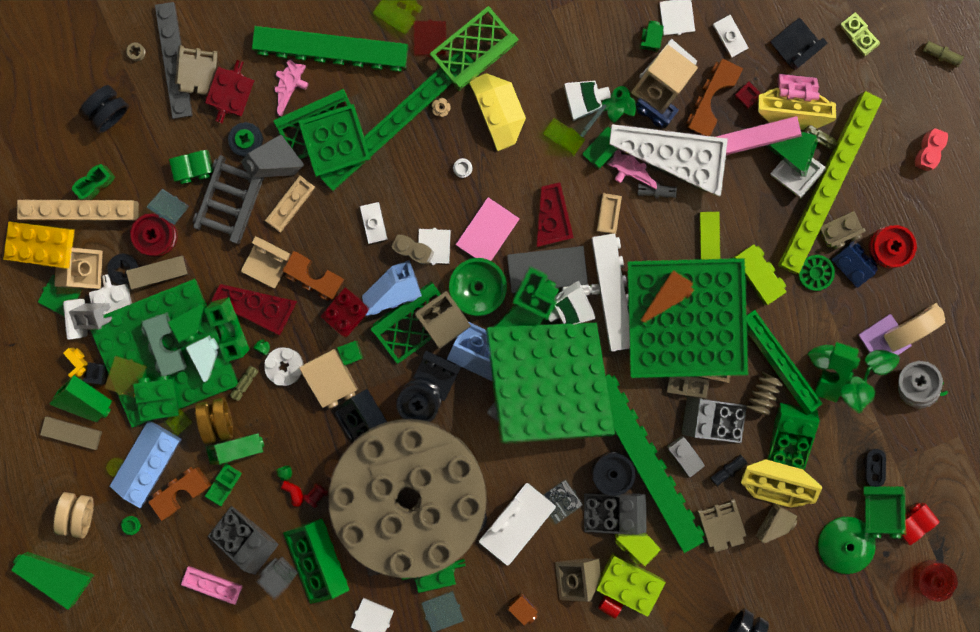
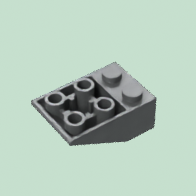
M687 397L682 435L742 443L747 407L742 404Z
M584 493V531L632 535L645 533L646 494L624 493L620 496H610L604 493Z
M233 506L229 508L208 535L244 572L254 575L257 574L279 545L264 530Z

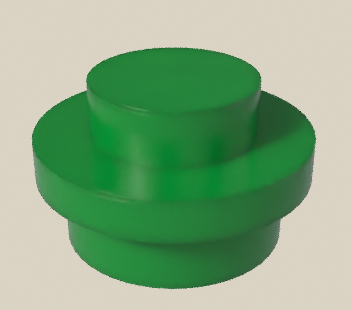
M128 516L121 523V529L127 535L136 534L141 527L139 519L135 516Z

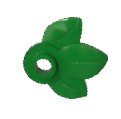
M619 86L614 89L611 98L603 100L601 110L608 111L609 119L612 123H615L623 113L629 116L635 115L636 101L630 97L628 88Z

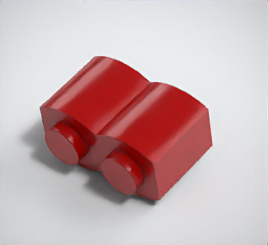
M915 503L909 508L910 512L906 514V535H901V538L907 545L914 544L940 523L925 503Z

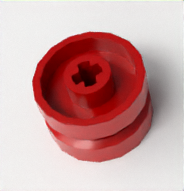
M892 225L877 230L871 236L868 248L871 258L877 265L884 268H895L908 264L914 258L917 243L913 233L906 227Z

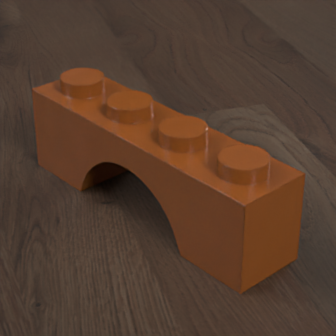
M723 58L719 63L715 62L711 70L714 74L711 80L707 79L703 86L705 93L703 97H698L694 105L697 109L694 114L691 113L686 121V124H688L686 130L696 135H711L718 121L711 111L712 96L720 89L733 88L743 68Z

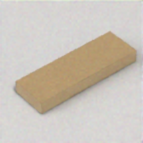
M299 176L265 221L281 233L316 187L302 176Z

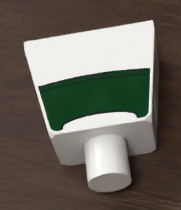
M596 81L564 84L572 121L602 108L601 100L611 98L609 87L598 89Z
M579 281L555 296L554 299L557 303L549 317L550 322L561 318L564 324L574 325L595 319L594 311Z

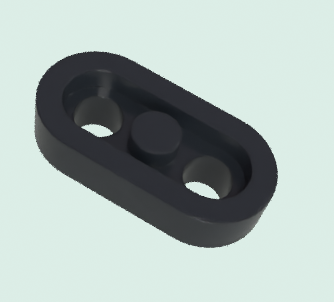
M871 449L865 456V481L872 487H880L886 480V455L882 450ZM873 455H877L878 459L876 461L872 460ZM877 474V479L873 481L872 475Z

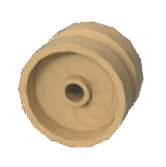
M64 492L57 505L54 532L58 535L66 536L71 531L73 537L85 538L92 520L93 498L81 495L77 499L74 493Z

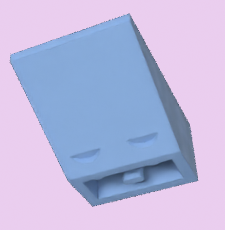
M410 260L391 266L362 296L363 303L369 307L366 316L378 314L381 310L395 308L401 303L411 302L421 297L419 285Z

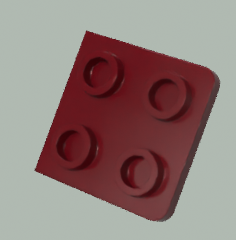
M344 287L321 315V318L341 336L348 337L368 313L369 307L357 295Z

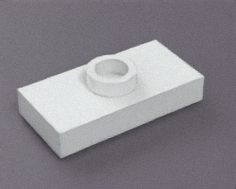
M731 15L713 24L730 58L748 49Z
M379 202L360 206L368 244L388 240Z

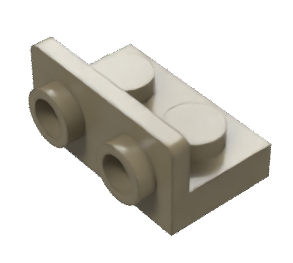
M855 211L822 225L820 229L827 248L834 247V250L844 246V241L851 239V241L862 238V233L866 232L865 228H862Z

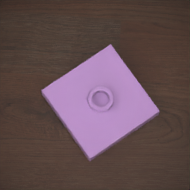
M888 314L858 334V337L869 353L875 350L892 352L883 335L890 329L898 326L893 316ZM909 344L892 353L899 355L912 345Z

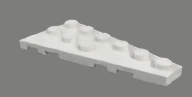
M612 124L609 145L721 197L728 139Z

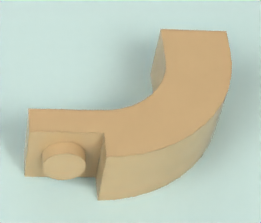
M934 303L916 317L886 332L883 336L892 352L923 338L942 326L946 319L944 312L937 303Z

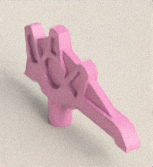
M291 60L287 61L288 67L283 72L277 71L276 76L280 78L279 86L275 87V92L278 93L277 112L281 117L295 88L300 87L306 90L308 87V83L301 80V74L304 72L306 65L295 64Z
M616 150L614 157L607 165L619 171L615 177L617 182L621 183L625 176H631L653 189H657L656 182L651 179L645 170L647 168L645 163L640 164L635 159L636 157L630 154L621 155V151Z

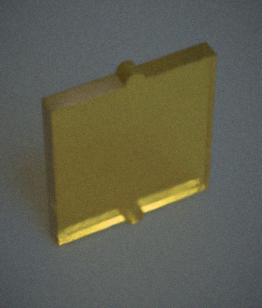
M115 356L105 388L118 392L119 395L124 394L135 398L133 384L138 382L137 379L143 378L146 366L135 363L132 359L126 360Z

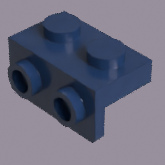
M639 99L636 103V109L639 114L647 116L655 126L662 127L663 129L668 126L679 111L678 108L670 104L662 115L642 99Z
M851 241L846 248L832 259L857 288L874 276L878 270L876 262L872 258H868L863 248L858 243L855 244L854 241Z

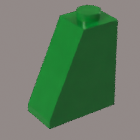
M801 132V137L767 145L768 149L801 176L806 177L818 140L817 135Z
M73 375L57 390L50 405L97 422L99 419L107 417L111 411L109 406L112 400Z
M259 433L205 446L209 464L216 465L263 452L264 442L262 437H259Z

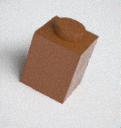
M522 593L508 605V610L524 626L527 623L531 624L538 617L536 615L538 609Z

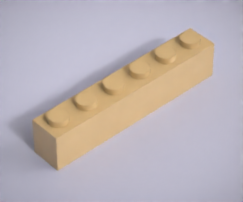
M17 200V219L23 221H136L138 219V202L134 200Z

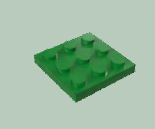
M354 104L298 121L316 177L372 160Z

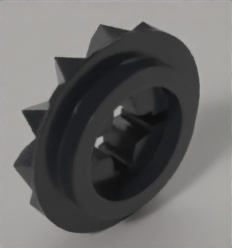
M128 254L115 255L108 263V275L115 283L128 284L129 280L126 271L124 277L122 272L116 270L121 268L122 263L131 269L138 268L139 266L136 260Z

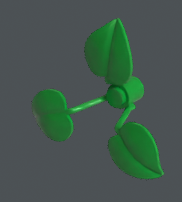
M821 345L809 351L808 357L812 364L819 369L828 370L829 356L834 345ZM885 350L870 352L865 358V363L869 367L864 378L853 377L850 383L846 382L841 388V396L846 404L860 414L875 396L874 388L867 384L870 371L873 370L876 375L887 374L895 369L900 357Z

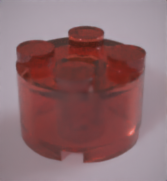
M926 560L915 567L913 574V583L916 590L921 595L936 602L949 599L958 585V579L954 570L938 560Z

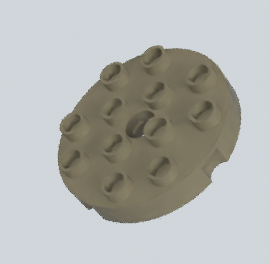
M402 419L389 421L371 428L354 440L347 448L332 477L329 509L331 520L339 539L350 554L359 562L385 575L413 578L430 575L445 569L457 561L470 548L484 520L486 490L479 464L463 441L440 429L439 425L431 422ZM453 443L457 457L451 460L448 467L432 471L428 466L420 465L412 470L411 477L395 482L391 476L382 474L373 481L370 471L371 467ZM423 469L428 471V473L414 477V474L418 470ZM380 479H388L392 483L378 488L375 487L376 482ZM403 487L412 488L417 494L420 493L421 495L418 503L410 510L403 508L395 501Z

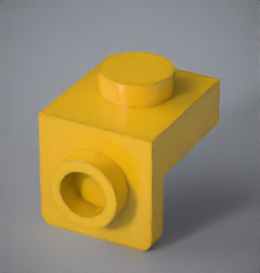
M68 348L63 353L76 367L68 374L70 378L73 375L79 378L87 371L85 368L88 366V363L83 359L85 356L78 348Z

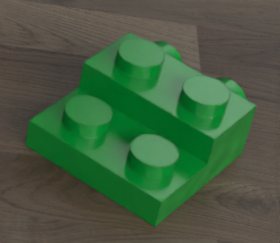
M159 375L157 379L149 380V377L137 379L138 382L133 384L140 421L179 416L174 377H169V375L162 377V375Z

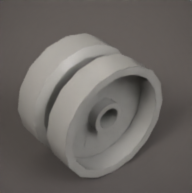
M916 361L908 364L903 368L899 377L898 391L901 399L913 408L930 407L938 400L941 394L943 383L941 373L936 366L929 362Z

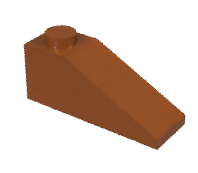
M672 271L640 321H648L682 301L684 297L688 299L694 290L691 288L693 283Z

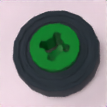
M244 122L232 128L229 132L228 142L233 152L245 157L249 152L262 146L263 136L259 128L254 124Z

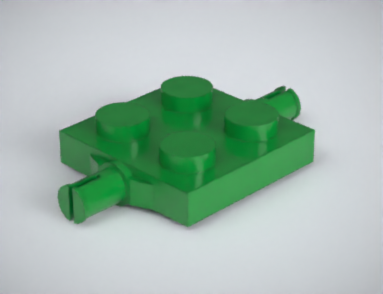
M465 559L457 560L436 573L413 577L417 584L418 593L456 585L455 568L466 567V564L462 563L465 562Z

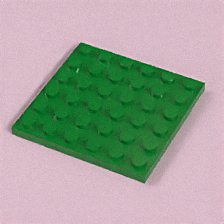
M745 258L627 262L631 378L748 375ZM672 271L693 283L691 288L694 290L688 299L684 297L682 301L648 321H640Z
M196 278L106 313L103 317H112L111 321L102 325L100 329H90L131 427L150 421H140L133 384L138 382L137 379L149 377V380H153L161 375V372L158 373L155 367V355H152L149 351L148 344L150 342L148 336H144L142 332V321L168 312L169 318L172 320L204 303L205 300ZM205 312L199 332L194 334L196 336L195 339L187 343L184 340L178 342L173 331L165 334L162 339L163 346L167 350L174 351L181 348L187 364L185 369L168 374L169 377H174L179 409L234 388L239 382L231 362H225L220 347L217 349L218 355L210 378L203 382L186 348L188 345L209 335L211 339L214 338L219 346L221 342L216 326L211 327Z
M597 323L486 328L501 443L604 437L615 434Z

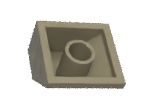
M774 503L756 537L762 542L767 543L789 533L797 524V516Z
M583 558L555 562L560 600L591 601L601 579L599 559Z

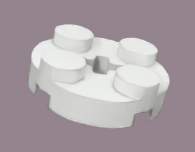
M277 348L265 360V373L269 380L276 385H291L302 374L299 367L304 365L303 360L298 352L290 348ZM282 361L289 364L287 367L288 371L286 372L279 369L281 366L280 362Z

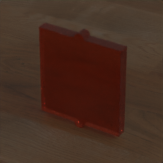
M431 19L428 21H414V55H429L431 57L430 53L446 41V21H432ZM441 50L436 55H446V51Z

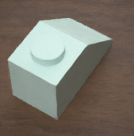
M210 335L186 347L203 382L210 378L218 355L217 349L219 346L214 338L211 339Z

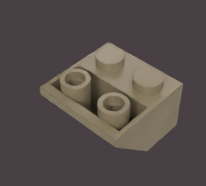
M447 291L415 313L417 319L439 349L471 327Z

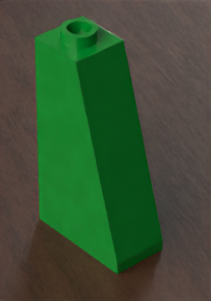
M546 279L540 292L554 299L559 289L556 287L557 284ZM515 304L493 327L540 325L544 317Z
M30 552L22 555L19 554L13 561L14 567L12 568L14 573L67 610L74 606L95 576L90 572Z

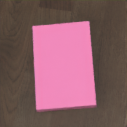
M488 197L456 245L474 258H484L491 261L519 221V218Z

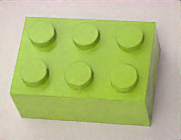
M612 553L601 574L596 590L648 617L666 582L663 578Z

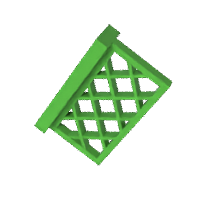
M488 6L433 50L430 56L454 83L455 88L460 91L513 48L519 39L508 30ZM486 13L493 18L492 25L481 24L482 17ZM470 26L479 27L478 37L467 36V29ZM481 28L492 29L491 38H481ZM494 29L503 30L507 36L502 40L494 39ZM456 38L464 39L463 49L452 48V41ZM466 39L477 40V50L465 49ZM480 41L491 42L490 50L487 52L479 51ZM441 50L449 51L448 61L440 60L436 54ZM451 51L463 52L462 62L451 61ZM465 53L476 54V61L474 63H464ZM450 65L462 66L461 73L454 77L450 72Z

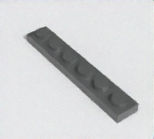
M174 2L155 5L172 117L173 119L192 117L190 94L178 91L179 85L175 84L178 46H182L176 6Z

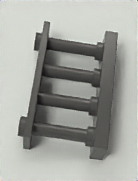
M220 155L213 163L212 169L214 172L199 213L196 212L194 215L193 228L201 230L202 225L229 234L231 242L240 244L264 177L252 178L249 172L225 164L226 158ZM224 171L248 180L250 183L249 189L243 191L218 182L221 172ZM215 189L242 198V201H244L242 208L236 209L212 200ZM211 207L235 216L237 219L235 226L230 227L205 218L208 208Z

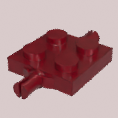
M236 60L233 70L217 67L205 100L206 104L214 106L219 110L215 121L223 124L226 113L242 117L254 80L240 73L244 64L240 60Z

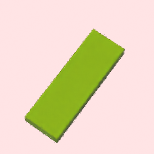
M699 212L700 259H720L719 212Z

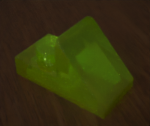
M553 118L543 135L574 156L585 141L573 128H568L556 118Z

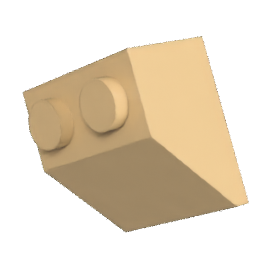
M72 248L69 269L56 267L55 287L101 289L103 251Z

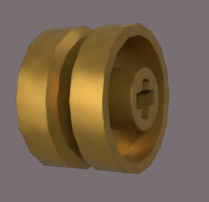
M225 398L213 400L212 406L208 401L196 403L197 424L204 444L216 442L217 437L222 441L233 438L232 418Z

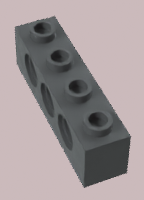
M275 557L259 574L262 578L258 583L275 599L291 583L298 572L283 557L279 560Z

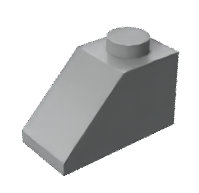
M680 436L666 447L689 477L705 466L683 436Z

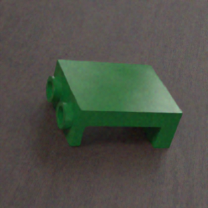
M864 487L865 534L869 535V538H881V535H889V538L900 539L901 535H906L905 488Z

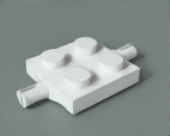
M108 274L101 276L104 287L97 291L89 292L91 303L110 304L111 308L105 311L103 315L132 304L128 284L114 286L111 284Z

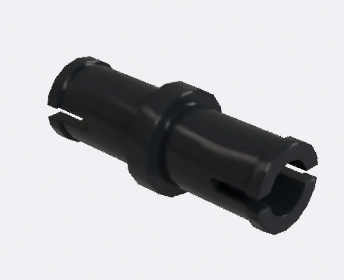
M740 454L729 464H724L723 468L711 476L710 479L718 487L728 478H733L735 473L748 463Z

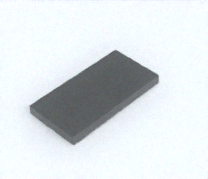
M584 246L507 255L512 293L517 292L529 265L548 275L547 279L555 282L557 288L571 286L577 281L581 285L588 284Z

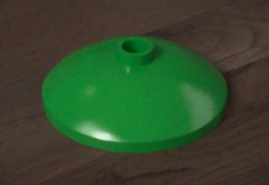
M468 259L458 265L451 275L449 282L450 296L459 309L467 314L475 316L489 314L501 305L506 296L507 282L505 275L498 265L488 259ZM475 284H481L482 289L476 291L474 288Z
M844 516L833 519L824 526L818 538V551L822 561L830 569L841 574H853L869 565L875 554L876 542L875 538H869V535L865 534L866 523L854 517ZM848 544L853 545L851 550H847Z

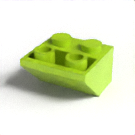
M614 533L616 544L624 552L628 550L630 558L637 565L642 563L646 566L661 550L646 533L639 535Z

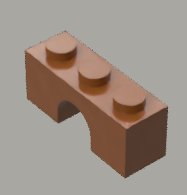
M293 251L282 270L287 273L285 277L294 282L296 279L303 282L302 287L311 292L313 289L320 292L318 296L327 301L330 298L335 300L345 279L327 270L321 279L314 280L309 275V266L312 260Z
M190 467L182 473L184 477L180 480L175 478L167 484L168 488L162 492L160 489L151 495L153 499L148 503L161 521L181 508L176 500L179 490H186L192 498H195L212 486L199 467L195 469Z

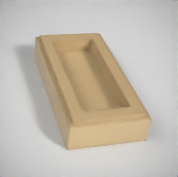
M602 194L597 226L598 232L616 234L622 196Z

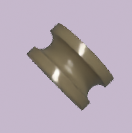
M134 42L127 47L126 52L129 58L134 61L144 59L146 51L141 44ZM135 47L141 50L140 52L138 51L140 53L138 56L132 54Z

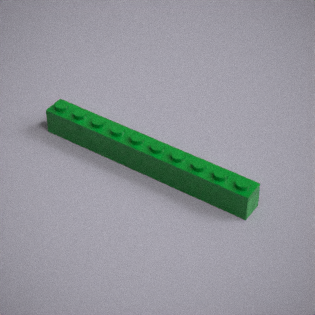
M608 373L605 376L614 431L681 550L686 553L704 543L702 537L705 535L700 526L696 527L692 521L695 517L691 510H686L683 505L686 501L681 492L677 493L674 486H676V483L672 476L666 475L664 470L667 467L663 460L657 459L655 455L657 449L652 442L648 443L646 439L648 434L643 425L639 427L636 421L639 419L634 409L630 410L626 404L629 402L624 392L620 393L617 386L620 385L615 375L611 377Z

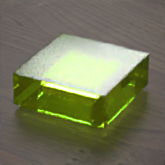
M179 409V416L169 417L165 421L177 435H180L192 423L191 419L181 409Z

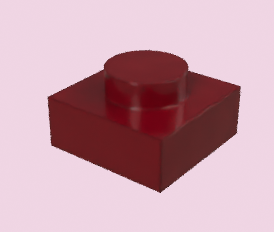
M748 81L737 92L735 97L749 109L762 93Z

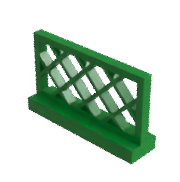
M342 89L273 121L280 135L284 137L289 144L288 140L292 141L291 148H293L294 143L305 146L303 154L298 156L299 159L309 156V154L306 152V144L296 141L297 134L301 130L300 125L295 126L293 124L310 118V116L315 114L319 115L321 111H332L328 109L335 106L333 109L335 110L341 102L345 101L347 106L351 105L345 90ZM288 126L296 128L297 131L294 139L286 137L283 129Z
M432 281L420 289L421 297L411 302L407 301L399 304L370 326L372 332L397 364L432 339L428 333L424 332L425 328L423 326L422 332L411 331L412 320L419 321L413 317L414 310L417 307L423 308L425 305L421 304L425 301L427 305L429 299L435 294L437 296L441 295ZM409 319L408 330L397 329L398 321ZM386 330L394 331L393 341L384 340L381 334ZM397 331L408 333L406 343L395 342ZM410 333L421 335L420 342L417 345L409 344ZM394 346H406L405 353L398 358L394 353Z

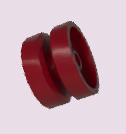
M155 213L144 214L139 217L132 225L130 232L134 247L142 254L154 257L164 256L171 252L176 246L178 239L177 228L174 223L167 217Z

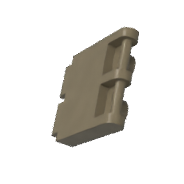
M181 45L178 46L175 84L179 85L178 91L193 93L195 87V94L208 95L216 72L217 51L208 52L201 51L200 48L194 50L184 48ZM184 52H188V53H195V54H194V55H189V54H183V53H184ZM200 54L211 56V58L200 56Z
M735 499L726 504H716L710 509L698 510L709 547L713 546L715 552L728 549L726 543L728 541L731 547L744 544L743 537L746 536Z

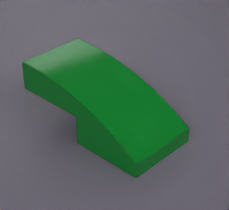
M226 463L205 497L222 507L242 473Z

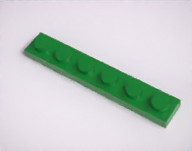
M756 310L746 316L748 334L806 415H809L823 403Z

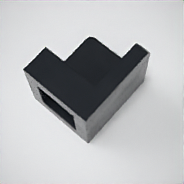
M88 362L87 375L82 381L85 383L106 384L108 370L105 364Z

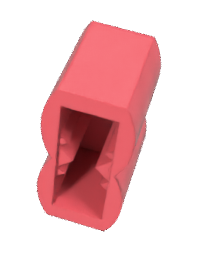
M934 128L925 134L922 140V149L915 158V167L930 171L938 166L941 159V151L948 141V133Z

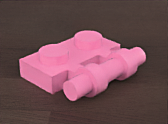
M779 74V96L792 100L794 98H801L804 101L819 100L820 93H818L819 85L817 78Z

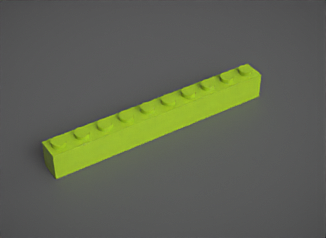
M866 91L859 95L837 141V146L834 147L825 166L826 170L820 176L780 259L779 267L793 274L800 272L883 99Z

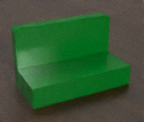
M607 127L583 152V156L598 170L617 150V148L609 145L610 127Z

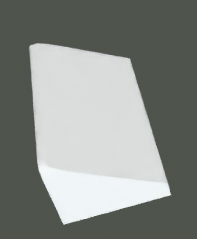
M70 299L63 302L67 339L88 336L87 329H74L69 314L70 310L85 304L84 299Z

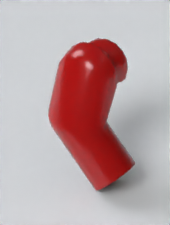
M284 480L281 489L289 492L292 499L291 504L299 507L304 500L301 488Z

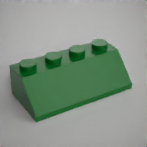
M323 519L311 521L283 532L310 604L334 599L349 591L347 580L342 572Z

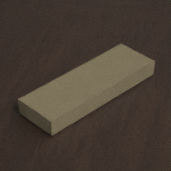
M183 256L126 271L131 290L188 275Z
M45 416L40 435L97 450L102 431Z

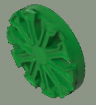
M812 255L806 258L798 273L800 282L806 288L819 291L827 288L833 282L835 269L832 262L825 256ZM823 261H826L827 264L822 267ZM805 265L809 270H803V266ZM826 269H831L830 272H825ZM803 273H804V274H809L808 276H806V277H804V278L802 277V274H803ZM811 278L809 285L806 284V281ZM815 280L817 285L816 288L813 287ZM820 280L825 283L824 286H821Z

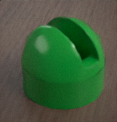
M259 340L253 349L266 356L270 350V344L267 341L265 342V340Z
M290 465L276 469L280 480H290L292 477Z

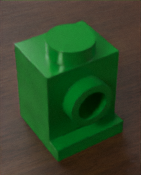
M649 21L647 29L643 28L641 40L645 41L641 42L639 49L658 52L661 46L664 26L660 25L657 21Z

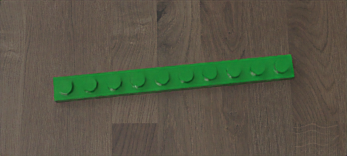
M457 52L451 57V61L462 62L463 52ZM465 53L464 63H474L471 57ZM450 65V72L454 77L461 73L462 66ZM441 68L364 136L371 157L453 84ZM365 162L322 175L320 178L334 192Z

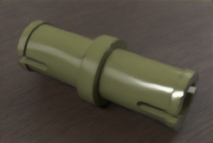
M928 40L923 49V52L937 57L939 61L942 62L944 60L956 67H959L964 56L948 50V47L939 46Z

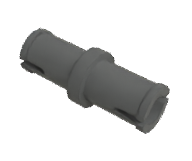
M656 183L657 189H653L646 184H638V189H641L638 190V196H655L657 199L659 197L676 198L677 186H662L660 183Z

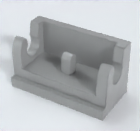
M85 303L70 310L69 314L74 329L102 328V325L110 322L112 317H103V313L111 308L110 304Z

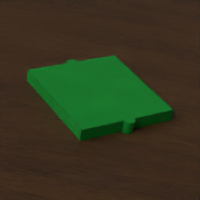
M52 274L48 284L43 287L44 291L38 303L65 316L63 302L70 299H78L82 289L55 287V275Z

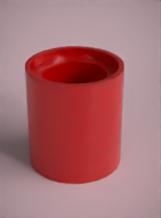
M605 595L598 609L616 619L623 608V604Z

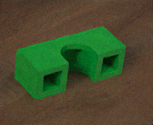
M227 297L211 302L204 310L211 327L218 326L221 332L219 347L225 362L243 358L250 349L230 298Z
M838 342L835 343L829 356L827 368L836 372L822 371L815 390V394L818 397L837 403L841 396V388L846 382L850 383L853 376L852 370L857 369L860 358H857L858 349Z

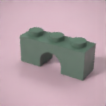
M168 312L142 321L143 325H141L144 336H148L150 342L148 344L149 351L152 355H155L156 370L158 373L161 372L162 377L187 367L181 348L170 351L163 346V336L172 332L168 321H170Z

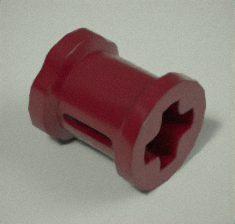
M315 483L314 488L307 495H304L303 498L308 504L316 508L317 503L324 496H327L328 492L320 484Z

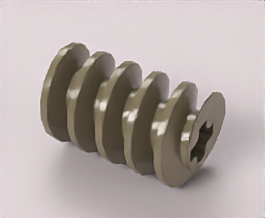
M762 372L766 378H759L762 385L755 386L759 392L752 393L756 399H749L753 405H746V407L760 414H770L766 407H773L770 400L777 399L773 393L780 392L776 386H783L779 379Z

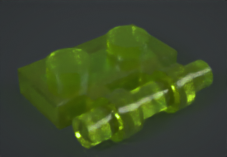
M381 0L373 14L406 35L416 20L411 15V12L415 10L420 13L423 6L419 5L417 0ZM398 1L407 5L404 10L397 6Z

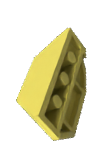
M487 73L476 77L470 82V86L497 152L515 145L526 117L512 83Z
M774 88L758 96V112L769 123L797 116L800 130H805L808 125H812L817 129L836 120V103L828 101L821 95L819 100L804 101L801 98H794L792 100L779 96V88Z
M763 460L747 466L741 480V484L746 487L754 498L790 508L803 506L808 503H816L822 490V486L803 469L770 460Z

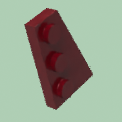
M561 183L542 186L536 247L573 239L574 236Z

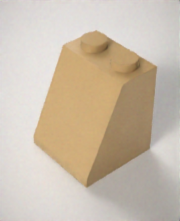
M667 44L631 93L663 115L698 67Z
M334 349L299 367L322 408L327 406L330 409L339 404L337 400L343 397L347 400L356 395L354 391L358 390L347 366L343 365L338 349Z

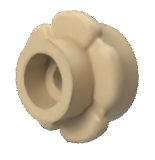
M439 98V100H435L432 103V112L436 116L445 117L448 111H450L451 106L444 98Z

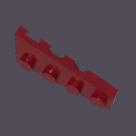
M223 284L219 285L211 300L213 302L229 297L236 314L278 335L282 334L298 302Z

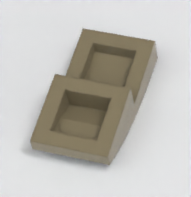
M690 376L669 377L667 392L707 398L709 379Z

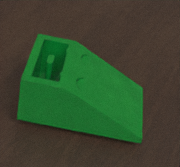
M780 403L774 422L767 460L805 470L820 423L818 410H814L809 415H806L799 406Z

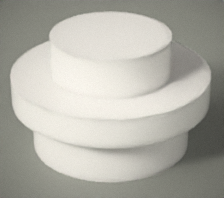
M464 158L458 159L453 166L454 173L460 178L468 177L472 172L471 162Z

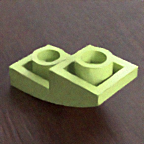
M856 12L840 24L846 35L864 57L880 45L877 38L867 29L868 25Z

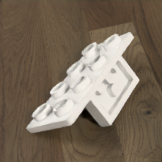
M526 483L479 540V543L506 565H510L556 506L530 484Z

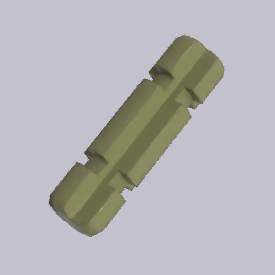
M808 125L805 128L804 132L817 135L818 143L829 149L837 146L836 139L831 136L829 137V135L816 129L814 126Z
M248 367L246 374L242 376L236 385V389L230 394L234 400L239 401L241 399L242 393L247 390L253 381L252 378L257 375L258 370L255 367Z

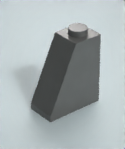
M282 135L249 152L241 161L244 169L249 172L252 178L295 175L304 166Z

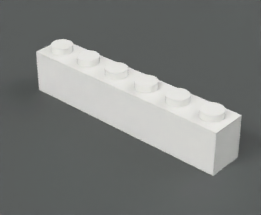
M615 234L592 237L591 241L610 351L629 349V313L627 308L629 301L628 294H625L624 287L627 286L626 276L622 275L621 268L624 267L623 257L618 254V249H621L619 237L616 238Z

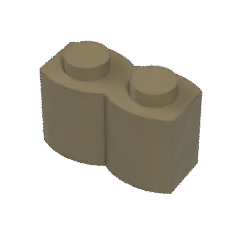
M397 235L392 245V249L397 253L411 257L414 261L424 265L430 263L434 251L427 245L416 243L405 235Z

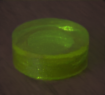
M122 458L111 459L107 464L108 473L115 477L124 460Z

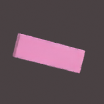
M190 566L187 567L181 584L234 605L242 588V585Z

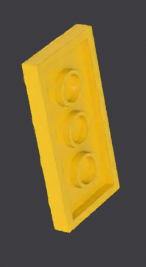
M8 222L3 260L69 269L74 230Z

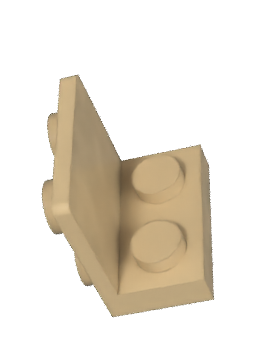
M255 236L252 242L254 246L241 271L272 288H276L284 273L282 270L292 254Z

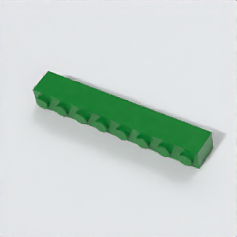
M255 26L252 49L259 56L276 54L277 58L287 59V56H293L295 60L306 61V58L314 59V62L325 63L327 60L333 61L335 65L352 63L353 67L363 68V65H369L371 69L382 70L383 67L390 68V71L401 72V70H406L409 46L404 43Z

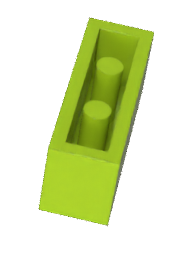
M753 244L737 254L733 259L745 258L746 279L763 304L769 305L787 292L785 290L786 284L780 277H776L773 265L765 261L763 258L765 254L762 249Z

